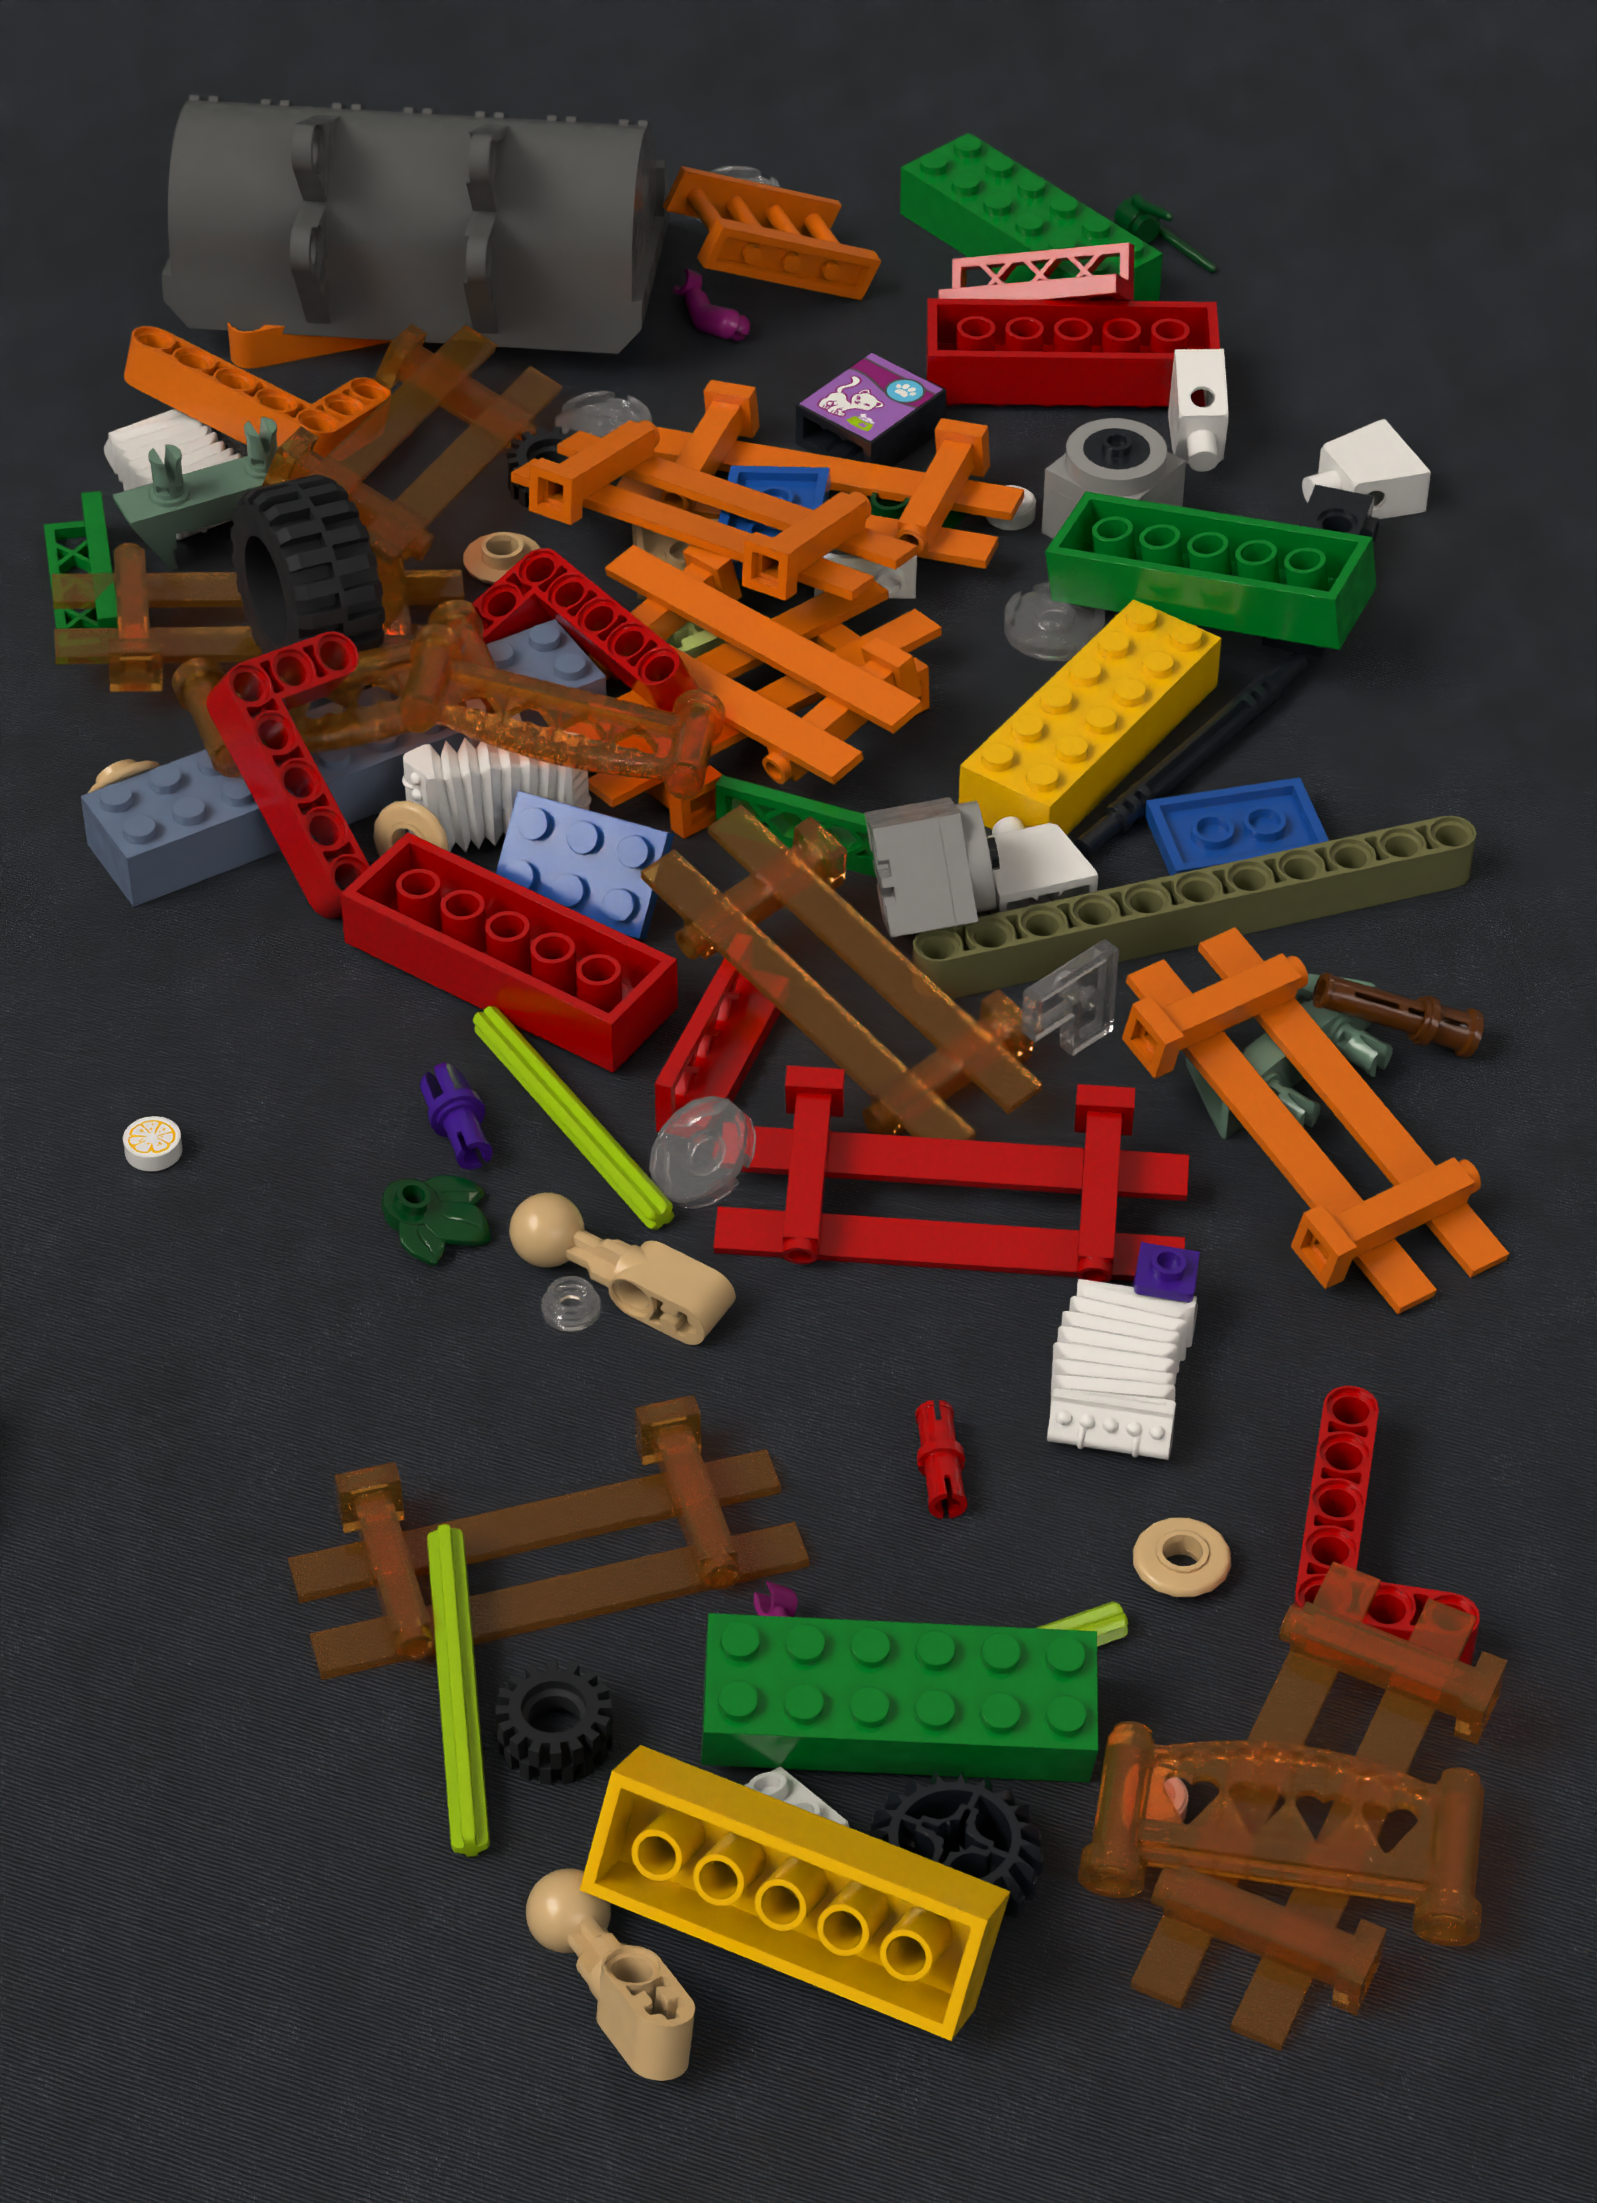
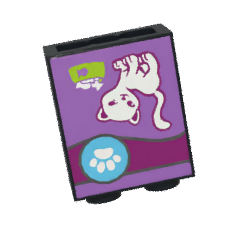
M871 351L796 404L795 444L814 454L893 467L935 437L937 424L941 418L946 417V389Z

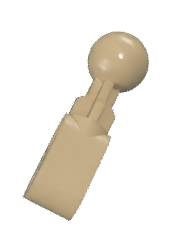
M555 1193L535 1194L520 1203L512 1215L509 1226L510 1240L513 1248L524 1261L537 1267L551 1268L565 1264L570 1260L588 1269L590 1279L608 1287L611 1299L621 1311L685 1344H700L735 1302V1290L723 1274L663 1243L646 1241L640 1247L637 1245L631 1246L619 1239L603 1240L585 1231L580 1211L573 1202L562 1195Z
M566 1868L545 1875L531 1890L526 1904V1920L533 1937L538 1943L549 1950L560 1953H576L579 1957L576 1964L577 1970L587 1982L591 1993L598 2001L597 2023L635 2073L644 2078L657 2081L671 2080L681 2076L689 2065L695 2016V2004L691 1997L656 1953L644 1947L620 1943L612 1933L608 1932L607 1928L611 1918L610 1902L579 1890L584 1871Z

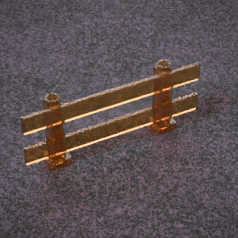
M411 323L390 343L374 378V381L388 390H391L400 381L403 384L325 458L313 451L318 436L301 426L278 447L262 486L315 474L337 481V485L343 486L348 492L349 501L355 503L359 511L360 521L362 525L366 526L371 550L375 552V556L389 566L399 557L405 561L412 557L420 562L435 540V535L428 532L430 525L505 449L511 448V442L515 438L522 441L521 434L527 431L533 436L536 435V428L539 427L533 424L535 418L559 395L563 387L531 366L501 395L471 378L470 375L495 352L497 344L467 325H464L437 352L432 353L423 347L428 333ZM439 406L470 425L394 502L362 482Z
M388 540L377 542L371 547L372 552H375L378 564L376 569L379 581L382 582L383 596L381 598L382 606L385 609V622L382 625V629L385 632L384 643L380 646L381 652L370 666L371 687L425 668V659H449L440 645L442 632L448 624H411L409 605L464 604L465 601L461 570H405L402 547ZM124 543L114 550V573L52 574L53 609L96 608L95 600L114 581L117 628L54 629L55 664H109L110 692L162 691L163 663L243 662L262 655V650L260 646H256L251 634V626L150 628L149 608L243 607L241 593H238L236 584V572L146 573L145 549L134 543Z
M742 805L708 826V834L751 873V875L723 894L675 849L641 871L640 878L684 919V927L675 933V939L681 951L689 959L695 960L701 956L706 960L716 952H719L841 1069H845V1072L871 1096V1105L862 1111V1118L872 1134L897 1135L906 1129L913 1137L974 1140L976 1132L943 1101L973 1081L1006 1113L1010 1114L1042 1090L1043 1084L1022 1065L1023 1062L1032 1057L1037 1024L999 989L982 1000L979 1021H974L834 891L843 885L845 881L847 849L811 816L794 827L793 846L791 848L785 846ZM786 906L933 1043L938 1050L909 1070L756 925Z
M690 1395L635 1408L637 1452L642 1465L657 1462L661 1472L659 1474L402 1532L399 1521L404 1520L401 1479L395 1462L334 1475L338 1515L343 1532L348 1533L358 1530L361 1541L289 1557L288 1565L299 1603L375 1586L384 1617L309 1634L321 1680L402 1661H416L428 1655L436 1654L432 1605L425 1607L416 1576L429 1574L427 1536L430 1532L438 1530V1526L442 1524H449L450 1528L461 1529L463 1532L467 1565L674 1517L678 1519L687 1547L470 1596L473 1645L706 1590L725 1589L736 1583L809 1567V1557L795 1522L731 1536L721 1507L781 1493V1485L767 1449L704 1463L700 1454L701 1412L695 1396Z
M1334 1561L1313 1604L1307 1601L1304 1607L1291 1604L1285 1615L1279 1632V1640L1290 1644V1652L1187 1866L1180 1864L1177 1870L1165 1866L1159 1875L1152 1894L1151 1903L1163 1908V1916L1130 1985V1988L1180 2009L1214 1937L1262 1956L1232 2020L1230 2030L1281 2051L1314 1978L1334 1986L1332 2006L1357 2016L1382 1961L1387 1929L1364 1919H1361L1354 1935L1337 1929V1926L1436 1709L1457 1717L1454 1736L1478 1745L1501 1695L1507 1660L1482 1651L1476 1667L1459 1661L1475 1626L1477 1617L1429 1598L1409 1641L1362 1623L1379 1589L1380 1579ZM1340 1671L1386 1689L1290 1898L1284 1907L1240 1889L1238 1885Z

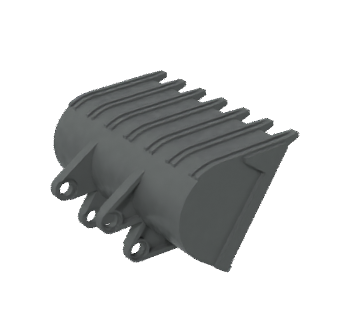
M190 95L189 100L184 104L180 112L171 152L168 185L170 257L162 272L163 301L188 328L228 331L227 323H230L237 330L254 331L264 325L285 326L283 334L618 354L642 330L671 214V212H667L663 207L670 192L666 160L657 159L650 121L639 120L638 125H632L631 120L619 119V124L580 122L578 117L567 116L566 121H561L559 116L547 115V120L509 118L506 113L495 112L494 117H490L487 112L476 111L475 116L438 114L435 109L423 108L422 113H419L413 107H404L403 112L367 110L364 105L352 104L351 109H348L345 104L332 103V108L296 106L293 101L280 100V104L277 105L274 100L261 99L260 104L225 102L222 97L209 96L208 101H206L203 96Z

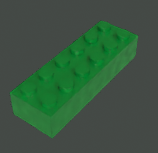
M971 133L960 136L901 167L900 214L963 255L978 257L1129 242L1134 245V301H1159L1163 253ZM1120 256L1107 257L1093 274L1120 275ZM1085 259V260H1080V261H1081L1084 265H1086V264L1090 261V259ZM1064 261L1059 264L1049 278H1073L1081 270L1071 261ZM1046 263L1036 265L1042 269ZM1020 265L1015 268L1005 282H1028L1036 274L1027 265ZM1002 267L992 269L998 273Z
M1086 491L1045 551L1052 601L1075 604L1080 607L1121 612L1135 599L1192 625L1340 650L1377 587L1373 537Z
M708 1613L705 1645L701 1765L778 1768L781 1766L783 1769L931 1776L936 1771L939 1776L957 1777L963 1770L966 1777L986 1778L989 1776V1778L1090 1783L1098 1754L1097 1631Z

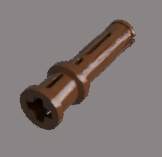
M1328 972L1320 975L1313 991L1312 1001L1316 1008H1325L1362 1019L1366 1022L1406 1032L1407 1037L1414 1044L1426 1046L1428 1043L1447 1047L1453 1049L1457 1057L1469 1058L1472 1056L1482 1038L1484 1017L1480 1010L1468 1008L1466 1011L1457 1010L1441 1005L1437 997L1430 995L1414 1000L1376 987L1333 976Z

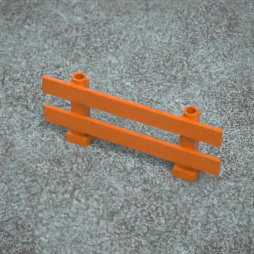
M710 380L703 391L706 413L693 433L657 427L660 441L654 448V456L713 476L717 470L730 472L731 466L830 468L831 476L830 490L847 493L856 491L870 497L875 492L878 493V498L904 502L905 498H909L910 501L900 519L870 515L866 519L865 528L917 545V557L986 569L999 546V537L942 527L945 519L951 510L1012 521L1025 497L1024 489L968 480L970 475L984 477L990 467L989 431L987 425L941 418L935 428L936 455L927 471L920 472L737 441L738 436L753 438L760 427L756 387ZM622 476L616 486L708 519H719L721 510L625 476Z
M629 420L602 438L580 430L557 444V453L569 457L559 464L544 458L539 460L534 458L511 472V482L529 488V511L572 525L582 518V508L585 507L743 563L742 586L784 601L797 593V582L851 601L874 585L873 575L822 558L834 549L894 570L917 555V545L865 528L866 519L871 515L872 508L869 499L864 494L856 491L849 494L840 492L815 510L654 456V448L659 444L660 434L657 427L647 420L639 422ZM621 476H625L776 528L782 532L775 537L758 532L752 534L610 485L609 483Z
M633 544L605 567L607 576L647 597L644 602L630 613L664 641L690 621L826 696V698L801 718L670 645L677 651L698 685L699 695L694 706L766 746L769 754L762 760L763 767L767 774L779 784H784L788 779L796 782L808 771L833 785L836 784L864 760L862 751L844 742L868 720L894 734L923 709L922 702L917 699L922 695V690L913 655L875 636L861 648L865 665L860 668L738 602L737 600L742 597L731 558L689 545L682 551L687 567L681 571ZM591 654L588 655L592 662L606 676V680L610 677L615 680L619 679Z
M874 581V585L852 601L823 592L771 619L860 668L865 665L861 648L875 636L909 653L942 635V627L916 609L861 637L842 623L889 599V590ZM728 642L695 658L731 679L764 663ZM915 657L914 662L922 690V695L917 698L922 702L923 709L918 713L920 714L930 708L929 666ZM788 675L755 691L792 713L825 697ZM634 690L546 734L552 745L561 730L586 737L587 754L594 751L612 765L588 778L589 790L612 808L646 791L669 809L671 830L683 839L716 822V783L721 775H723L711 765L696 773L690 767L749 737L709 715L655 743L639 731L638 728L664 714L657 711Z
M1234 927L1199 943L1198 951L1222 979L1192 994L1164 959L1127 975V985L1140 1000L1132 1004L1122 1040L1154 1079L1173 1071L1179 1051L1181 1050L1311 1209L1303 1213L1291 1248L1325 1290L1344 1281L1353 1260L1397 1315L1434 1297L1437 1289L1395 1239L1424 1223L1470 1278L1507 1260L1510 1253L1467 1203L1469 1196L1477 1192L1481 1187V1178L1476 1167L1466 1159L1457 1161L1455 1157L1437 1166L1431 1161L1295 999L1297 991L1308 984L1307 970L1298 957L1289 956L1286 958L1281 953L1264 961L1238 929ZM1254 1017L1394 1187L1363 1201L1225 1034L1224 1030Z

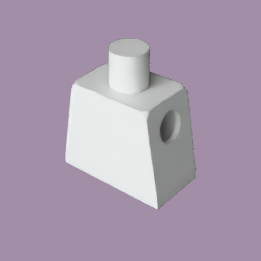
M1178 349L1174 352L1168 409L1173 455L1186 460V463H1189L1193 470L1200 472L1209 471L1215 468L1220 461L1224 460L1229 415L1224 349ZM1204 390L1205 407L1196 406L1191 401L1190 396L1194 391Z
M1382 419L1325 443L1320 451L1318 474L1305 477L1302 482V490L1307 503L1315 484L1374 496L1372 517L1379 519L1426 511L1431 471L1386 419Z
M1009 816L999 820L992 829V835L987 837L995 838L1000 869L993 870L996 909L990 910L991 914L1097 891L1098 874L1056 824L1047 823L1025 828L1019 818Z

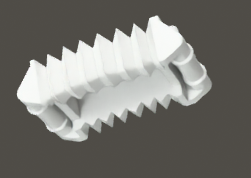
M177 409L169 410L109 432V438L104 445L105 456L114 473L118 474L119 481L123 482L124 491L153 483L148 454L154 448L164 463L165 444L177 446L181 450L182 474L241 458L240 453L234 454L233 448L225 449L224 441L218 442L217 433L212 432L210 426ZM222 522L191 532L185 531L182 533L176 534V539L181 540L200 532L206 533L208 529L224 524L226 522Z
M561 730L552 745L543 731L534 745L525 731L522 732L517 743L504 732L497 746L484 733L476 749L464 737L458 752L445 741L441 756L430 744L417 747L408 751L403 756L404 776L402 783L405 786L406 801L424 806L437 817L446 832L449 852L456 842L466 853L471 840L479 849L485 837L496 846L502 833L506 836L517 791L531 793L588 810L592 800L588 788L590 760L587 757V739L583 735ZM408 830L409 833L416 836L411 830Z
M1078 1279L1077 1296H1071L1069 1311L1062 1313V1325L1058 1328L1057 1342L1053 1345L1051 1406L1047 1441L1074 1445L1078 1449L1087 1447L1132 1454L1133 1458L1145 1456L1168 1460L1173 1442L1176 1408V1388L1174 1385L1176 1384L1180 1361H1184L1186 1358V1348L1192 1346L1198 1309L1197 1296L1193 1297L1192 1302L1186 1303L1139 1295L1134 1292V1287Z

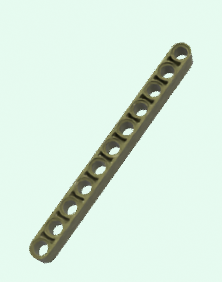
M1441 816L978 917V922L920 932L913 941L912 987L918 996L926 1000L946 1001L1199 945L1200 942L1234 927L1244 935L1457 888L1464 885L1470 878L1477 833L1475 827L1461 817Z

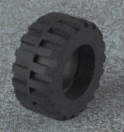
M316 474L247 491L237 502V507L232 515L234 526L231 527V540L234 548L232 560L236 568V584L238 593H241L244 605L242 608L246 621L250 623L252 628L251 634L256 646H260L262 655L325 632L335 631L344 634L355 644L359 654V663L355 671L368 668L381 652L380 646L384 643L385 632L382 629V625L385 622V609L382 606L381 598L383 596V589L376 569L378 564L375 552H372L369 544L370 537L366 526L362 525L360 521L359 511L355 503L349 501L348 492L343 486L337 485V481Z

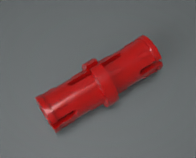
M930 1400L922 1403L915 1411L921 1447L917 1452L918 1470L926 1478L928 1510L931 1515L943 1519L942 1500L946 1499L949 1518H955L964 1513L968 1507L961 1473L965 1467L964 1461H966L964 1448L956 1440L953 1420L954 1410L951 1404L939 1400L941 1419L936 1420L934 1401Z

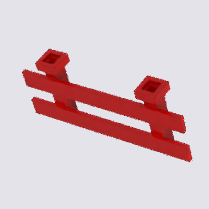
M787 1065L785 1079L786 1114H795L793 1129L726 1125L722 1171L789 1175L785 1211L718 1206L713 1249L714 1253L778 1257L795 1264H810L816 1260L1078 1277L1083 1280L1103 1283L1110 1280L1134 1281L1141 1242L1185 1249V1237L1115 1233L1117 1197L1187 1201L1189 1155L1120 1150L1121 1135L1132 1136L1136 1089L1132 1087L1077 1084L1074 1132L1086 1133L1085 1148L830 1131L831 1116L844 1117L845 1069ZM826 1178L1082 1194L1080 1230L823 1213Z

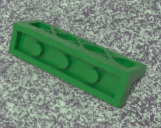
M101 491L81 493L84 521L44 524L60 662L122 654L118 610ZM86 537V540L74 550L56 543V540ZM73 566L88 572L77 582L63 576ZM77 597L92 603L81 614L66 607ZM81 629L99 636L98 641L68 643V640Z
M721 775L716 783V833L876 877L872 862L874 860L873 851L870 849L865 815L863 813Z

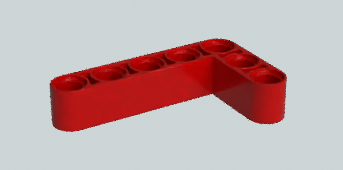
M539 548L525 555L448 624L440 638L441 647L447 656L452 658L487 645L490 642L503 639L555 619L577 644L660 713L667 716L682 714L694 705L699 695L697 683L673 647L556 551L549 548Z
M335 631L325 632L238 663L210 690L206 701L209 715L309 904L316 913L332 920L342 918L340 893L343 890L340 889L337 883L345 890L370 865L288 710L326 697L355 671L359 663L357 648L350 638ZM260 739H262L264 742H266V744H267L269 747H267L266 745H264L263 742H262ZM287 788H289V789L293 792L294 795H292V794L287 790ZM311 834L317 838L319 843L313 839Z
M1357 1386L1335 1388L1327 1394L1323 1404L1290 1629L1291 1640L1296 1648L1304 1654L1317 1658L1441 1677H1454L1463 1674L1472 1664L1480 1623L1479 1610L1474 1602L1463 1595L1453 1592L1356 1578L1379 1407L1374 1395L1364 1388Z

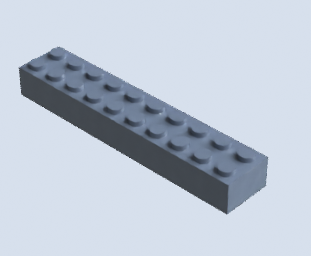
M554 619L291 718L347 824H351L380 813L383 808L395 801H406L405 786L402 783L404 776L403 756L405 753L424 744H430L441 756L445 741L458 752L464 737L468 740L465 700L480 698L486 706L487 715L491 717H501L505 714L503 712L504 698L513 700L518 707L522 723L529 724L531 741L535 745V740L541 736L543 731L545 734H548L606 704V676ZM260 739V740L263 742L264 745H266L267 747H269V746L266 744V742H264L262 739ZM225 743L206 748L203 751L81 796L87 845L133 907L281 851ZM287 788V790H288L292 795H294L293 792H292L289 788Z

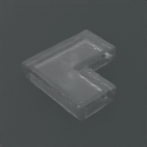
M1104 939L1025 989L1023 992L1021 1032L1032 1041L1037 1042L1060 1027L1059 1046L1072 1056L1111 1032L1114 1024L1119 949Z

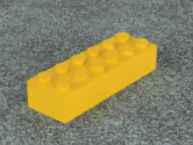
M1133 599L960 765L959 803L977 801L984 826L993 829L999 820L1014 816L1022 821L1025 828L1052 823L1058 825L1068 835L1217 687L1222 638Z
M642 1745L638 1746L611 1772L579 1889L582 1892L950 2041L953 2040L976 2008L1011 1892Z

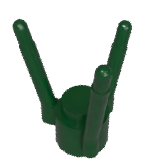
M1138 193L1124 200L1116 209L1114 223L1140 238L1145 243H1149L1157 236H1160L1199 266H1202L1210 273L1216 272L1217 266L1160 223V219L1172 221L1174 215L1171 212L1146 201Z

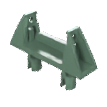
M261 417L259 435L250 421L245 423L244 433L248 456L182 474L181 450L177 446L165 444L164 463L154 448L148 454L153 483L113 494V499L131 528L171 570L178 569L174 552L177 549L176 534L185 531L191 532L232 520L237 502L247 491L315 474L320 475L321 468L303 441L278 447L276 422L270 418Z
M1308 974V984L1297 991L1295 999L1348 1061L1364 1070L1369 1076L1375 1077L1376 1066L1383 1070L1386 1068L1392 1057L1393 1048L1391 1045L1383 1043L1364 1031L1370 1026L1371 1022L1325 1008H1316L1313 1005L1312 999L1314 987L1320 975ZM1343 978L1370 987H1375V985L1371 982ZM1265 1032L1247 1046L1242 1054L1304 1128L1305 1123L1312 1128L1319 1117L1320 1105L1292 1088L1304 1077ZM1186 1058V1066L1215 1127L1223 1139H1228L1242 1128L1243 1125L1190 1060Z

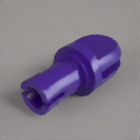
M448 1062L439 1063L434 1066L435 1075L426 1072L420 1080V1089L429 1109V1123L436 1134L449 1138L455 1152L456 1161L460 1167L470 1170L480 1168L483 1164L479 1159L476 1148H479L486 1162L493 1155L492 1147L487 1141L480 1125L485 1116V1105L479 1094L472 1090L460 1071Z

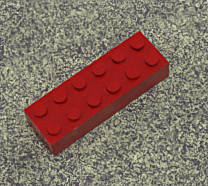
M927 298L926 379L946 389V405L948 406L958 404H990L993 406L1015 404L1039 405L1043 407L1055 405H1086L1089 407L1135 406L1139 408L1169 406L1175 350L1220 349L1217 302ZM1204 390L1194 391L1190 396L1191 401L1196 406L1205 407Z
M409 832L340 893L345 943L483 1010L488 1006H495L499 1008L512 1024L612 1073L678 1008L676 958Z

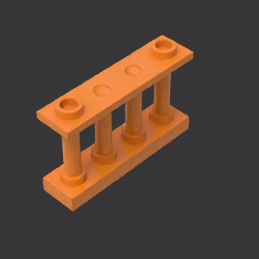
M681 166L663 204L667 212L700 218L709 233L697 256L703 268L862 301L882 262L875 251L840 244L835 237L831 227L842 207L838 200Z

